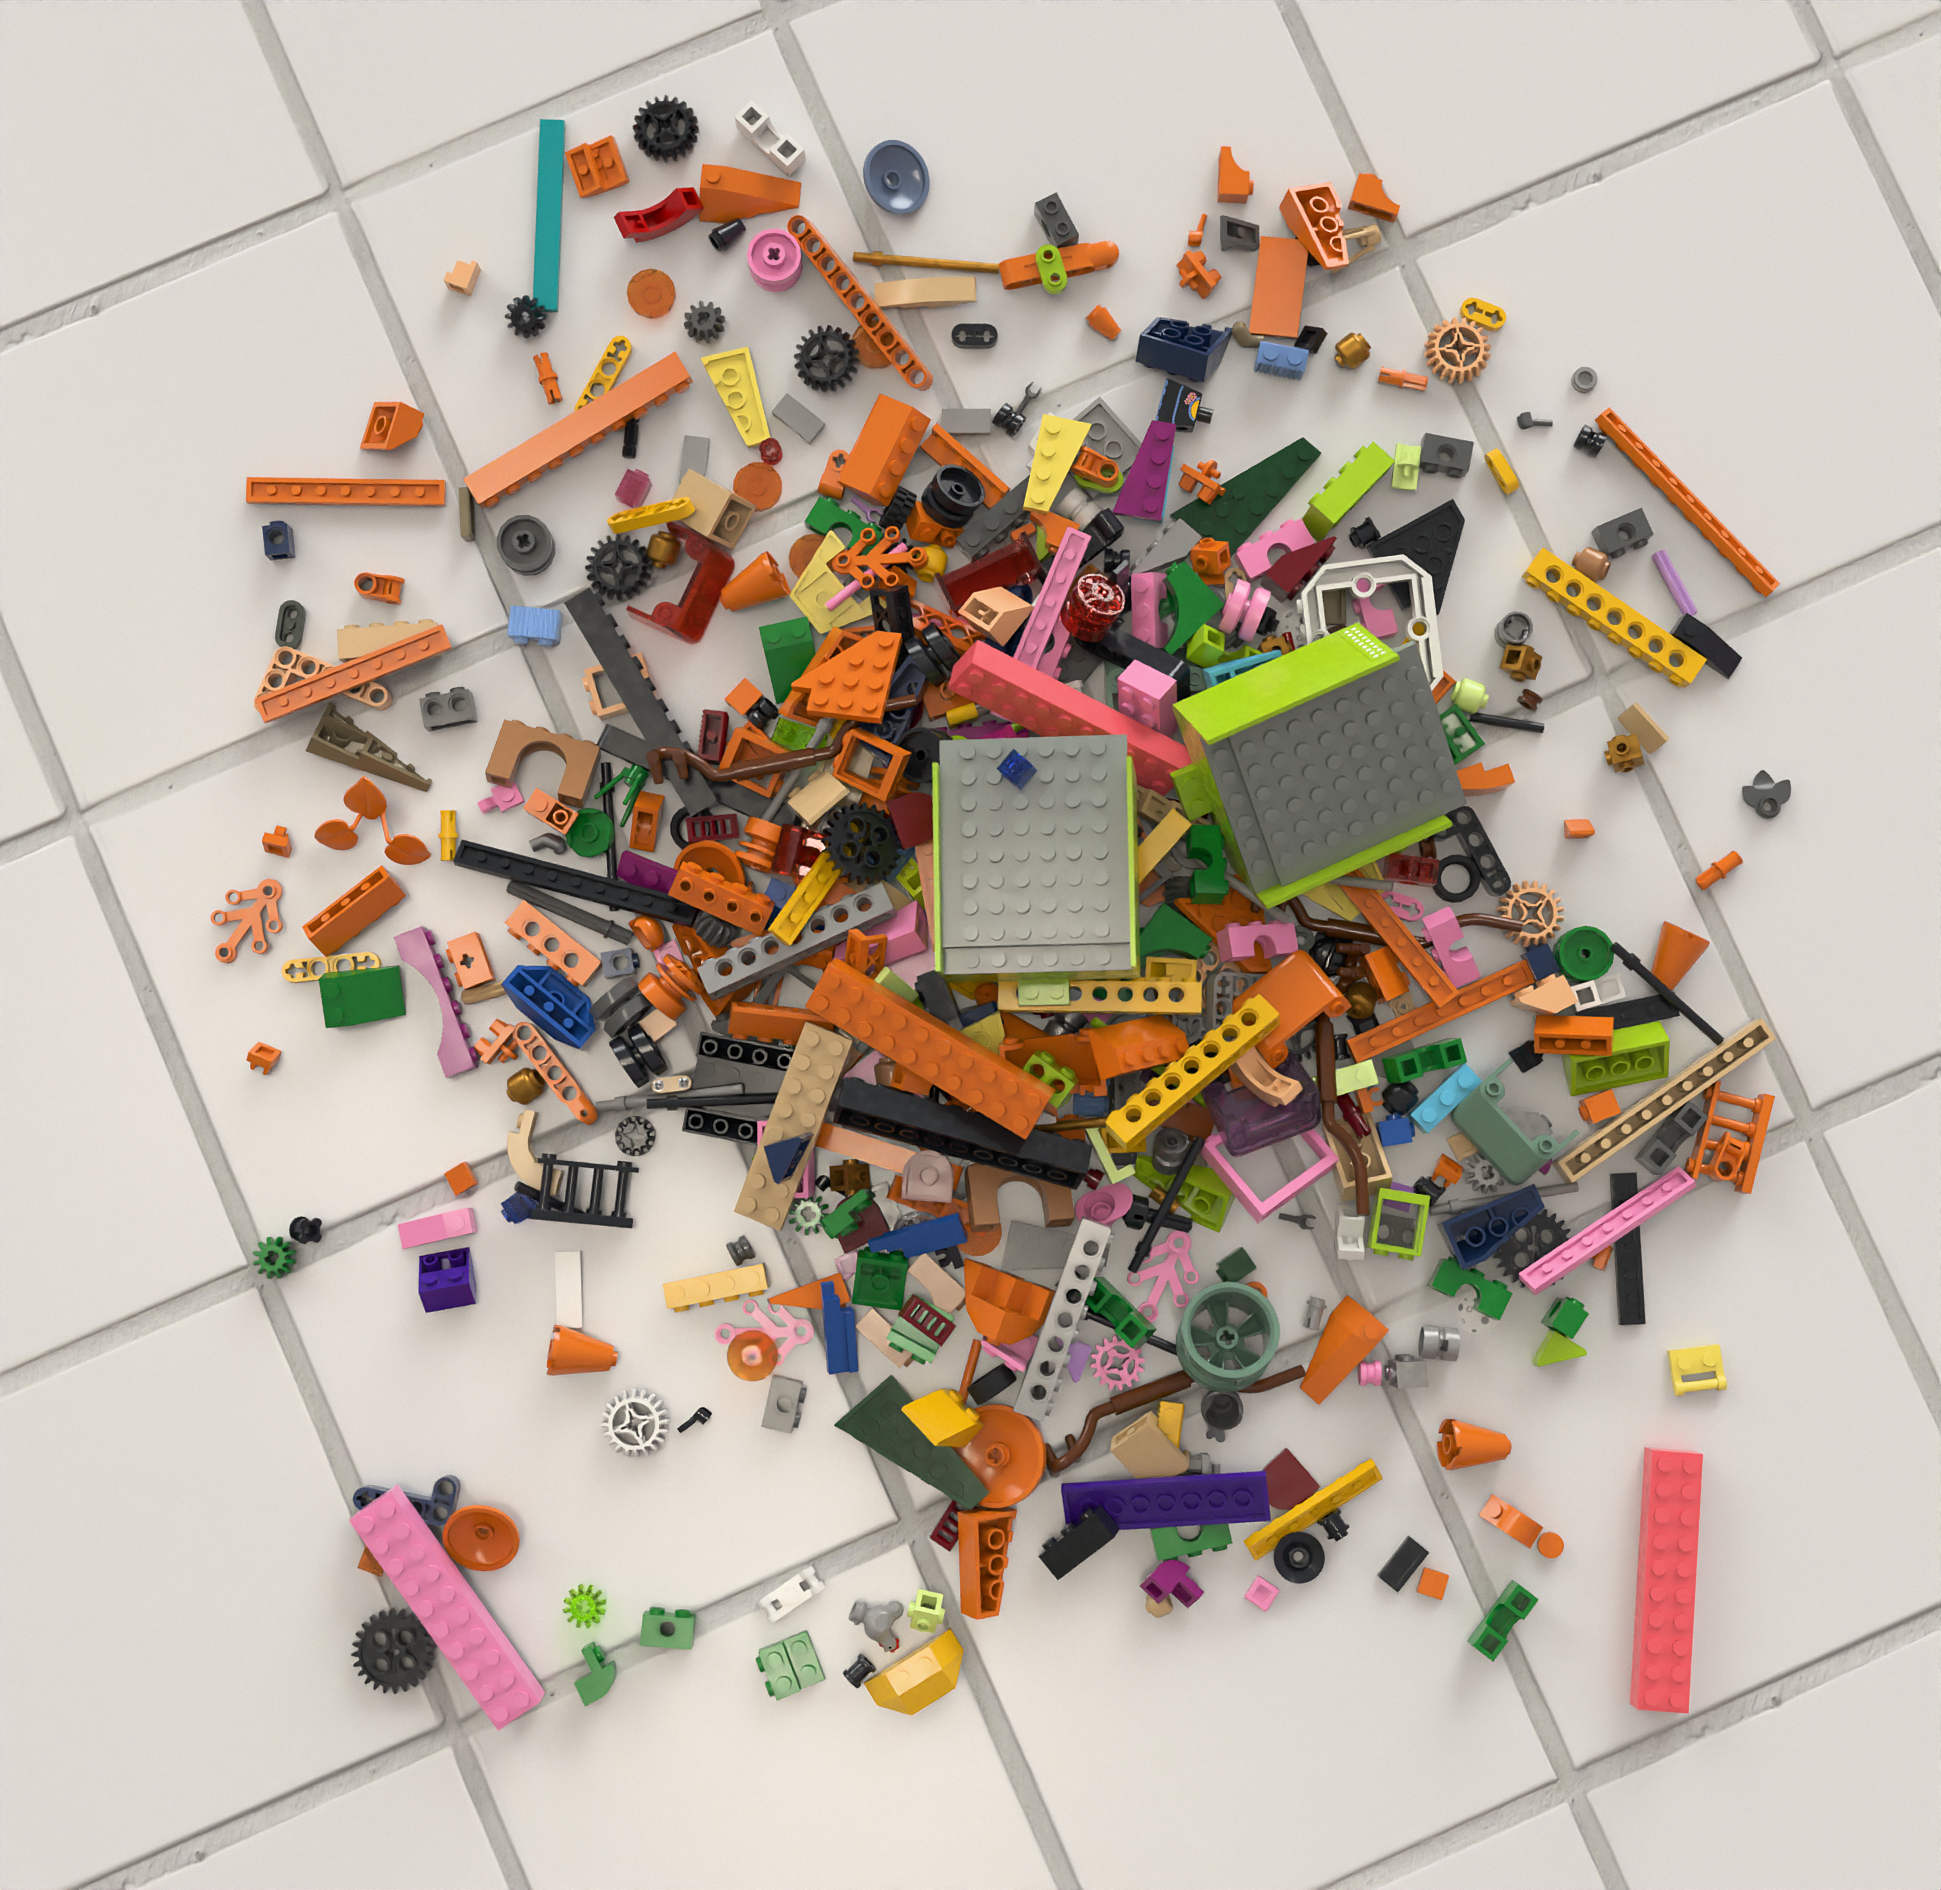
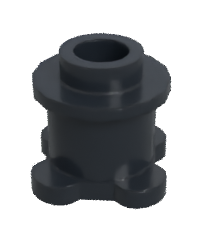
M1370 517L1365 518L1362 525L1350 528L1351 534L1348 535L1352 545L1360 549H1364L1366 544L1371 541L1375 542L1381 537L1380 532L1376 529Z
M1430 1175L1426 1178L1421 1176L1413 1185V1188L1415 1189V1194L1430 1196L1429 1207H1432L1446 1191V1188L1444 1186H1437L1431 1180L1432 1177Z
M303 1216L296 1217L290 1224L289 1234L292 1239L299 1241L301 1244H307L310 1241L318 1243L322 1238L320 1234L322 1221L319 1218L309 1220Z
M1338 1508L1317 1521L1318 1525L1323 1526L1328 1533V1540L1334 1538L1335 1541H1338L1348 1534L1347 1529L1350 1526L1345 1524L1340 1516L1342 1512Z

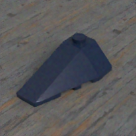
M1532 1184L1441 1222L1437 1226L1448 1250L1461 1270H1464L1487 1260L1545 1206L1535 1184Z

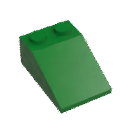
M807 616L759 627L776 704L784 703L792 691V683L801 677L816 654Z
M399 965L328 972L318 979L326 1028L352 1026L406 1015Z

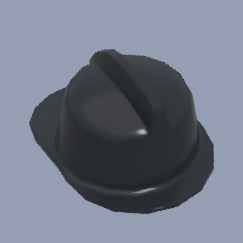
M1317 932L1314 945L1308 954L1331 981L1339 977L1337 969L1344 967L1347 956L1346 953L1336 951V944L1354 942L1352 940L1325 936L1324 932Z

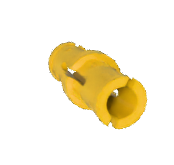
M441 810V833H438V838L441 839L440 861H453L456 855V838H458V833H456V811Z

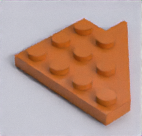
M876 631L794 681L791 685L794 692L811 693L806 709L807 714L882 724L902 643V634Z
M1232 875L1244 883L1238 875ZM1229 886V893L1225 895L1221 904H1191V898H1178L1174 901V904L1200 930L1212 938L1211 941L1217 946L1216 933L1225 929L1227 924L1240 923L1241 927L1247 926V923L1262 921V925H1266L1264 910L1260 907L1258 913L1251 912V900L1231 886ZM1254 941L1255 956L1243 961H1233L1247 974H1267L1272 970L1271 959H1265L1264 950L1257 941Z

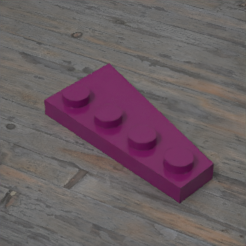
M1151 421L1112 511L1114 515L1161 522L1176 424Z
M625 850L621 854L616 875L629 884L668 894L678 870Z

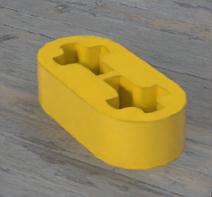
M1477 298L1466 299L1460 307L1459 313L1462 319L1466 317L1467 322L1470 324L1472 321H1475L1476 326L1483 327V329L1488 331H1498L1506 321V313L1502 308ZM1471 305L1475 306L1474 311L1476 312L1473 315L1468 314L1469 310L1467 308ZM1493 314L1498 315L1497 320L1499 321H1497L1495 324L1491 323L1490 317H1492Z
M1495 448L1485 454V462L1503 492L1508 495L1519 489V482L1502 453Z

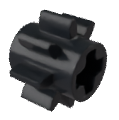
M1266 606L1255 633L1266 636L1268 632H1275L1280 622L1275 619L1277 615L1275 610Z

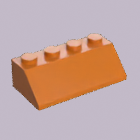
M879 394L837 482L874 506L888 507L931 419L912 406Z
M731 1000L728 1033L733 1034L732 1037L736 1039H748V1036H757L758 1041L773 1042V1038L783 1039L784 1044L797 1045L805 1022H811L830 1031H833L834 1024L809 1009Z
M1162 1015L1150 1016L1087 1031L1101 1080L1169 1065L1173 1061L1178 1062L1184 1057V1053L1189 1048L1185 1032Z

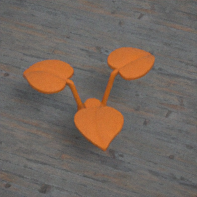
M365 776L361 777L355 785L346 791L343 799L348 809L359 813L354 823L348 827L347 823L343 820H329L320 825L314 835V838L319 843L329 848L348 850L353 848L358 841V836L353 831L356 829L362 816L364 815L365 818L370 820L380 816L385 840L389 844L385 848L384 853L390 860L402 865H414L427 860L431 856L425 844L413 835L400 834L395 836L393 840L390 838L385 818L387 801L383 793Z

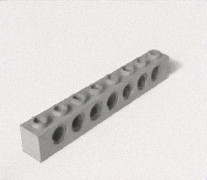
M882 882L879 884L872 883L864 887L862 892L842 897L840 902L834 905L828 904L820 907L816 913L811 915L798 935L802 936V939L797 944L786 946L772 933L765 937H755L741 948H731L725 952L724 956L704 961L697 970L708 995L715 1001L846 940L850 929H859L861 932H864L896 917L897 914ZM863 904H871V908L868 911H859ZM847 914L848 918L842 923L837 922V918L840 915ZM825 925V929L821 933H814L816 926ZM771 947H779L777 953L773 955L768 954V950ZM756 957L752 965H745L747 958ZM725 968H733L732 973L730 975L722 976V972Z
M1082 1216L1013 1411L1039 1421H1043L1044 1415H1050L1054 1404L1053 1401H1050L1053 1391L1058 1392L1063 1379L1059 1377L1061 1368H1067L1071 1354L1067 1351L1070 1343L1075 1344L1080 1332L1079 1329H1076L1079 1319L1084 1320L1089 1307L1085 1305L1087 1296H1093L1097 1285V1282L1093 1281L1096 1271H1102L1106 1260L1105 1257H1102L1105 1247H1111L1115 1235L1111 1233L1112 1227L1110 1225ZM1087 1241H1095L1098 1244V1250L1095 1253L1090 1254L1084 1250L1083 1246ZM1086 1265L1090 1270L1089 1274L1086 1277H1078L1075 1274L1077 1266ZM1070 1289H1077L1081 1293V1297L1077 1301H1070L1066 1297V1293ZM1062 1313H1068L1071 1315L1072 1321L1068 1325H1062L1057 1320L1058 1316ZM1059 1337L1063 1340L1064 1344L1059 1349H1053L1049 1345L1050 1339ZM1045 1361H1050L1055 1365V1369L1050 1373H1045L1041 1370L1040 1365ZM1036 1385H1042L1046 1389V1393L1041 1397L1033 1395L1031 1390Z

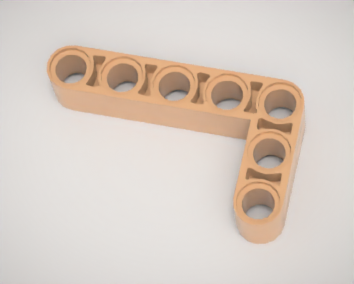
M280 647L274 653L254 698L256 711L259 712L255 701L256 698L293 684L296 676L306 679L336 666L293 648ZM290 654L293 655L292 662L288 665H283L284 657ZM315 664L316 669L314 673L307 675V666ZM277 677H282L283 682L281 686L274 688L273 681ZM372 681L361 685V690L358 693L353 694L349 690L340 694L380 711L388 709L393 700L391 693L385 687ZM378 692H384V699L380 703H374V696Z

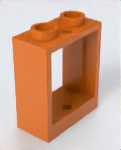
M737 727L734 730L718 770L734 767L733 764L738 763L747 740L776 754L792 750L743 727ZM791 770L773 774L767 788L749 779L737 782V779H733L732 781L763 796L774 798L784 783L783 779L786 772Z
M858 727L847 731L842 740V745H844L842 752L836 756L833 762V768L835 769L832 776L884 802L893 799L912 753ZM860 739L893 755L881 785L848 770Z

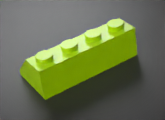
M1657 1021L1614 1030L1612 1056L1562 1054L1570 1096L1668 1077L1670 1040L1661 1022Z

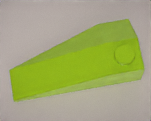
M1139 1154L1136 1159L1135 1174L1133 1176L1151 1190L1159 1184L1160 1187L1168 1192L1176 1174L1164 1175L1159 1173L1152 1165V1157ZM1197 1165L1192 1166L1176 1196L1179 1198L1178 1201L1181 1202L1180 1207L1191 1214L1190 1218L1194 1222L1220 1233L1235 1199L1234 1194L1212 1168Z

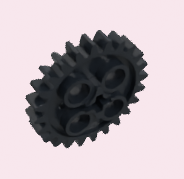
M866 802L862 803L860 807H858L857 803H853L850 805V809L848 806L842 807L841 812L836 811L833 814L835 819L831 818L827 821L830 827H826L822 832L828 835V837L823 838L821 842L828 844V847L823 849L822 853L830 854V857L825 861L826 863L833 861L832 871L841 870L839 878L848 875V883L853 882L857 878L858 885L863 884L865 880L870 885L874 883V879L877 882L881 881L883 875H890V869L897 867L894 860L900 859L901 855L896 850L902 847L896 843L898 836L894 833V826L889 824L892 821L891 817L887 819L883 817L885 814L884 809L876 813V805L867 809ZM850 822L856 824L858 833L851 830ZM866 823L869 824V829H868L867 832H866V828H867ZM873 831L879 833L881 837L880 842L875 840ZM843 846L849 847L851 856L845 855ZM867 854L874 859V865L867 862ZM857 856H858V861H857V862H858V865L855 864V859H856Z
M1543 1209L1540 1214L1534 1216L1521 1228L1527 1233V1239L1524 1242L1518 1241L1514 1234L1497 1249L1499 1253L1495 1254L1493 1258L1500 1259L1501 1262L1496 1267H1505L1506 1270L1502 1276L1505 1277L1511 1274L1510 1283H1515L1519 1279L1518 1273L1532 1264L1533 1252L1528 1250V1246L1533 1244L1532 1226L1536 1227L1534 1245L1539 1247V1251L1534 1253V1263L1542 1255H1547L1571 1239L1566 1236L1571 1229L1563 1230L1561 1228L1565 1221L1555 1222L1556 1213L1547 1217V1209ZM1544 1229L1552 1234V1241L1550 1243H1545L1541 1239V1232ZM1518 1253L1526 1257L1527 1262L1524 1267H1519L1515 1263L1514 1259ZM1520 1280V1287L1524 1288L1526 1285Z
M391 1608L387 1616L386 1612L381 1610L379 1612V1619L373 1614L369 1617L371 1624L368 1622L362 1624L365 1632H356L355 1635L361 1640L352 1643L358 1650L353 1652L351 1656L359 1657V1660L353 1666H361L362 1670L358 1673V1676L364 1674L368 1676L365 1684L371 1681L375 1682L373 1690L382 1685L383 1693H387L390 1687H392L393 1693L397 1694L401 1686L404 1692H407L409 1690V1683L416 1687L419 1684L417 1677L421 1680L427 1677L423 1670L430 1671L433 1668L427 1662L436 1659V1656L430 1654V1651L435 1650L437 1646L429 1644L432 1637L426 1634L427 1630L425 1627L422 1628L419 1619L417 1621L413 1620L414 1612L407 1617L405 1616L404 1608L400 1610L398 1615H396L395 1609ZM391 1628H394V1629H395L394 1640H393V1635H392V1632H391ZM402 1631H408L411 1634L412 1641L410 1643H405L401 1639ZM376 1633L385 1635V1645H380L376 1642ZM393 1645L395 1650H399V1653L395 1655L397 1674L393 1673L394 1652H389ZM403 1657L412 1659V1669H407L403 1666ZM377 1659H383L387 1662L388 1667L386 1671L378 1669Z

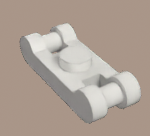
M812 1565L756 1602L759 1608H763L766 1612V1619L770 1624L825 1588L823 1582L818 1581L814 1575L816 1571ZM803 1580H806L810 1586L805 1591L800 1584ZM778 1598L782 1606L776 1610L771 1602Z

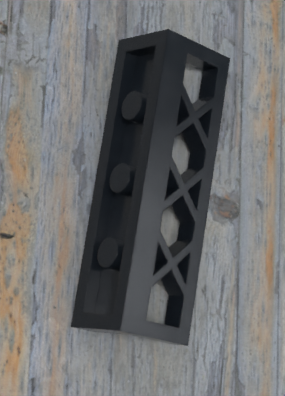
M898 585L891 589L873 588L869 590L875 632H887L883 628V620L885 619L890 626V632L902 634V643L895 672L910 655L904 643L915 636L908 585ZM879 596L886 597V609L880 604Z

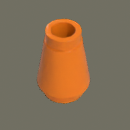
M1099 304L1085 318L1089 322V326L1111 341L1121 331L1106 307L1102 308Z

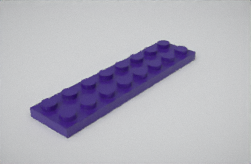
M1266 1471L1061 1484L1066 1525L1070 1522L1076 1524L1080 1521L1079 1516L1090 1507L1094 1510L1099 1505L1103 1507L1120 1528L1119 1530L1271 1521Z

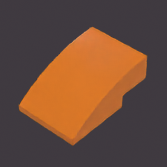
M1482 762L1457 771L1465 797L1495 793L1505 790L1515 783L1509 763L1485 771Z

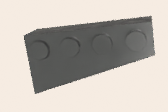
M1011 1220L1001 1271L1064 1268L1076 1234ZM1087 1241L1083 1248L1087 1253L1092 1254L1098 1250V1244L1095 1241ZM1105 1247L1102 1257L1106 1258L1103 1267H1106L1110 1248ZM1079 1265L1076 1268H1085L1087 1266Z

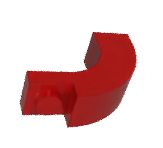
M694 187L676 188L668 197L652 207L638 211L618 212L613 218L623 238H634L635 242L638 243L661 237L680 228L697 216L704 207Z

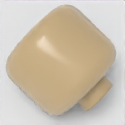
M1147 1595L1145 1608L1149 1614L1151 1613L1154 1617L1160 1618L1172 1612L1173 1604L1169 1595L1159 1604Z

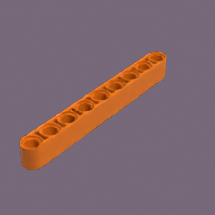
M801 215L791 217L787 224L789 234L796 239L800 248L907 384L920 391L929 389L933 383L931 372L816 226ZM805 223V230L798 234L799 225ZM820 242L818 251L813 253L812 247L814 243ZM834 260V268L831 271H827V264ZM845 279H849V286L847 289L842 290V282ZM863 297L864 305L857 309L856 302ZM878 316V325L871 327V320ZM893 335L894 341L892 345L886 346V338ZM908 353V362L905 365H901L900 359L902 355ZM920 372H923V381L919 384H916V375Z

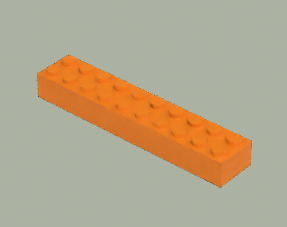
M835 958L827 965L805 1005L809 1010L1025 1140L1034 1129L1056 1091L1053 1087L838 958Z

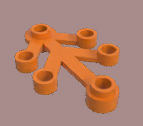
M890 526L885 530V537L867 555L858 556L868 545L874 544L877 539L873 529L865 528L861 531V539L850 550H842L833 557L832 566L839 574H851L860 583L863 590L869 591L875 588L876 581L872 575L864 574L858 568L859 566H868L891 589L900 585V579L896 573L889 572L882 565L910 563L914 569H922L928 564L929 557L921 547H914L909 552L883 554L893 543H897L901 538V533L895 526ZM896 532L895 537H889L890 533ZM867 534H872L870 539H865ZM915 554H921L918 559L913 558ZM843 559H848L845 564H840ZM891 578H896L893 584L888 583ZM872 580L871 584L867 586L864 585V582Z
M265 879L259 883L256 889L240 892L229 890L226 893L225 899L231 905H238L241 901L257 900L250 908L228 912L216 910L211 914L212 923L218 926H223L227 922L242 920L228 941L217 946L215 956L220 962L232 963L235 961L238 955L236 947L251 926L254 941L251 944L252 950L258 954L267 952L268 943L264 937L261 912L267 906L269 920L266 923V928L269 932L276 934L282 931L283 923L279 919L277 901L282 896V887L279 882L273 879ZM267 887H272V894L267 896L265 894V889ZM233 893L238 895V899L235 902L230 900V896ZM222 914L223 920L217 923L215 920L216 915ZM274 921L278 922L276 930L271 929V923ZM263 942V949L258 951L256 949L257 943ZM224 948H227L229 951L226 957L221 955V951Z

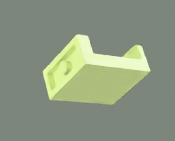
M1099 1128L1085 1129L1086 1137L1090 1145L1093 1146L1092 1149L1109 1184H1114L1135 1174L1132 1164L1117 1170L1098 1132Z

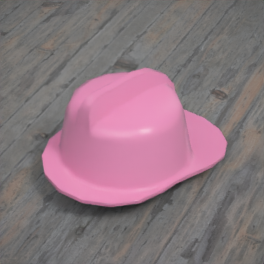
M1109 1184L1083 1195L1077 1201L1075 1215L1078 1221H1081L1082 1216L1112 1226L1116 1219L1125 1215L1131 1208L1133 1194L1130 1188L1124 1184Z

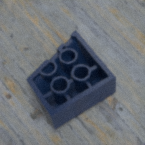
M1157 317L1140 334L1135 362L1141 363L1147 368H1158L1170 375H1181L1189 378L1190 381L1204 383L1221 364L1232 336L1233 328L1225 327L1224 331L1212 330V325L1209 324L1192 327L1189 326L1187 321Z

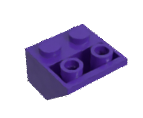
M469 1247L419 1256L418 1293L426 1313L476 1304V1282Z

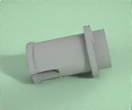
M1311 1297L1310 1301H1307L1309 1306L1305 1323L1303 1324L1304 1327L1319 1330L1323 1309L1327 1308L1325 1305L1326 1300Z

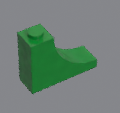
M1185 561L1179 565L1174 562L1164 572L1167 576L1162 580L1172 596L1175 608V622L1171 636L1161 649L1170 655L1224 606L1221 600Z
M1163 903L1140 932V958L1153 953L1169 952L1191 960H1197L1199 957L1204 959L1211 949L1208 944L1212 938Z

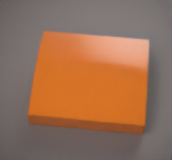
M611 135L591 145L584 143L565 152L580 198L598 195L630 183L617 143Z

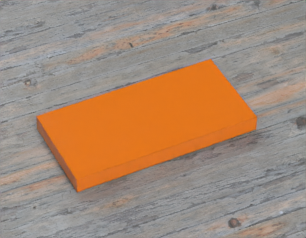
M1261 236L1249 326L1251 335L1298 339L1309 252L1299 239Z

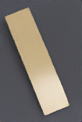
M933 277L874 283L875 302L881 310L895 307L911 309L924 306L933 309L977 302L975 277Z
M1137 784V815L1158 825L1174 808L1188 820L1180 803L1169 801L1152 789H1145ZM1202 817L1190 821L1192 825H1212Z

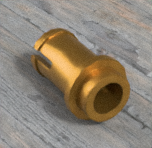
M1157 1184L1153 1189L1154 1191L1148 1197L1161 1205L1167 1191ZM1178 1197L1175 1198L1169 1210L1171 1215L1181 1205Z

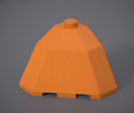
M967 1258L964 1260L966 1310L977 1332L987 1337L985 1341L996 1346H1000L1001 1343L1013 1345L1034 1335L1044 1324L1055 1291L1040 1284L1024 1281V1278L1008 1272L1004 1273L985 1263Z

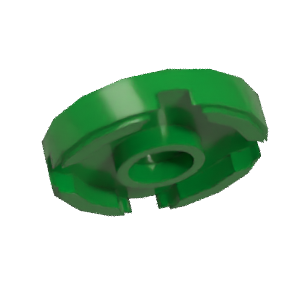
M585 808L577 811L579 816L566 834L567 844L579 856L594 858L603 855L609 850L614 841L615 830L612 820L599 809Z

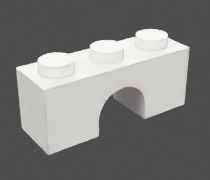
M752 100L734 117L736 128L788 177L805 162L804 148L788 133L783 136L772 125L769 116Z

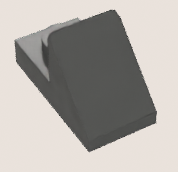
M1225 215L1220 216L1221 250L1225 251L1233 247L1249 251L1258 250L1260 246L1259 225Z

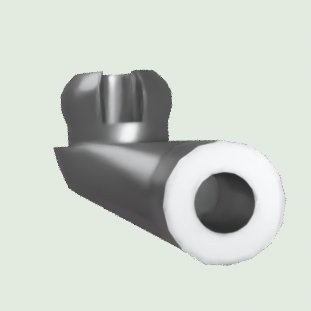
M546 833L529 840L533 852L548 847L553 849L555 854L560 855L567 849L565 840L552 833Z

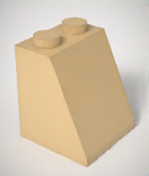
M690 468L683 476L680 486L671 499L689 497L695 511L690 516L679 521L707 538L731 549L735 548L757 507Z

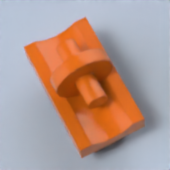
M1188 250L1176 265L1180 270L1178 273L1183 278L1179 285L1182 289L1189 285L1193 291L1196 290L1202 299H1205L1220 281L1221 275L1216 269L1206 271L1203 266L1207 259L1202 251L1192 253Z
M1209 460L1206 464L1200 461L1197 468L1202 470L1201 473L1183 463L1180 470L1184 474L1178 484L1181 488L1192 493L1199 482L1203 486L1197 497L1208 504L1215 499L1217 494L1224 495L1226 490L1211 479L1212 477L1219 479L1221 473L1216 470V461Z
M499 1019L492 1023L489 1030L498 1036L494 1043L491 1044L484 1037H481L474 1045L475 1050L482 1056L480 1059L490 1065L501 1051H503L502 1054L497 1058L500 1062L504 1063L509 1056L516 1060L518 1055L513 1051L518 1046V1043L513 1039L506 1046L513 1038L514 1025L506 1024Z

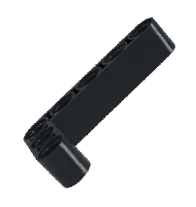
M1095 617L1089 619L1075 636L1076 642L1083 649L1125 670L1134 660H1137L1177 680V702L1190 697V669L1182 660Z

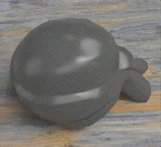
M1209 1390L1203 1397L1201 1414L1209 1428L1206 1432V1437L1208 1439L1215 1437L1218 1442H1224V1430L1232 1429L1240 1424L1243 1419V1403L1236 1392L1226 1393Z

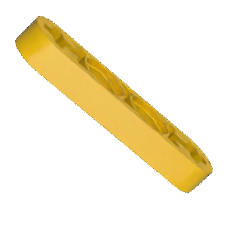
M616 336L610 341L576 403L574 412L589 403L586 400L587 397L592 401L598 398L591 394V388L594 385H602L604 387L603 394L613 389L632 353L629 339L624 336ZM622 343H625L626 351L621 350L617 356L618 360L621 361L620 363L616 359L609 357V355L615 357L617 354L616 345L620 346ZM607 363L614 364L616 371L612 375H605L602 372L603 366Z
M682 497L617 512L607 519V523L612 533L618 534L684 519L690 516L695 511V508L689 497Z
M371 952L332 955L327 958L322 956L293 959L284 963L281 973L285 980L292 983L319 981L318 979L322 975L316 976L312 970L316 962H323L326 967L324 973L339 971L337 966L339 961L347 959L350 962V970H356L357 965L354 958H357V962L362 963L367 962V957H370V960L375 961V965H372L371 968L381 967V960L376 954ZM293 965L299 969L306 968L309 977H306V973L301 972L296 973V978H293V975L288 974V970H291ZM365 966L357 967L358 969H367Z

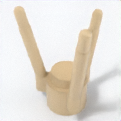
M1376 224L1342 230L1345 240L1357 238L1358 244L1365 246L1364 249L1348 258L1349 264L1366 253L1374 251L1375 244L1381 242V233ZM1343 268L1332 269L1331 273L1335 274Z

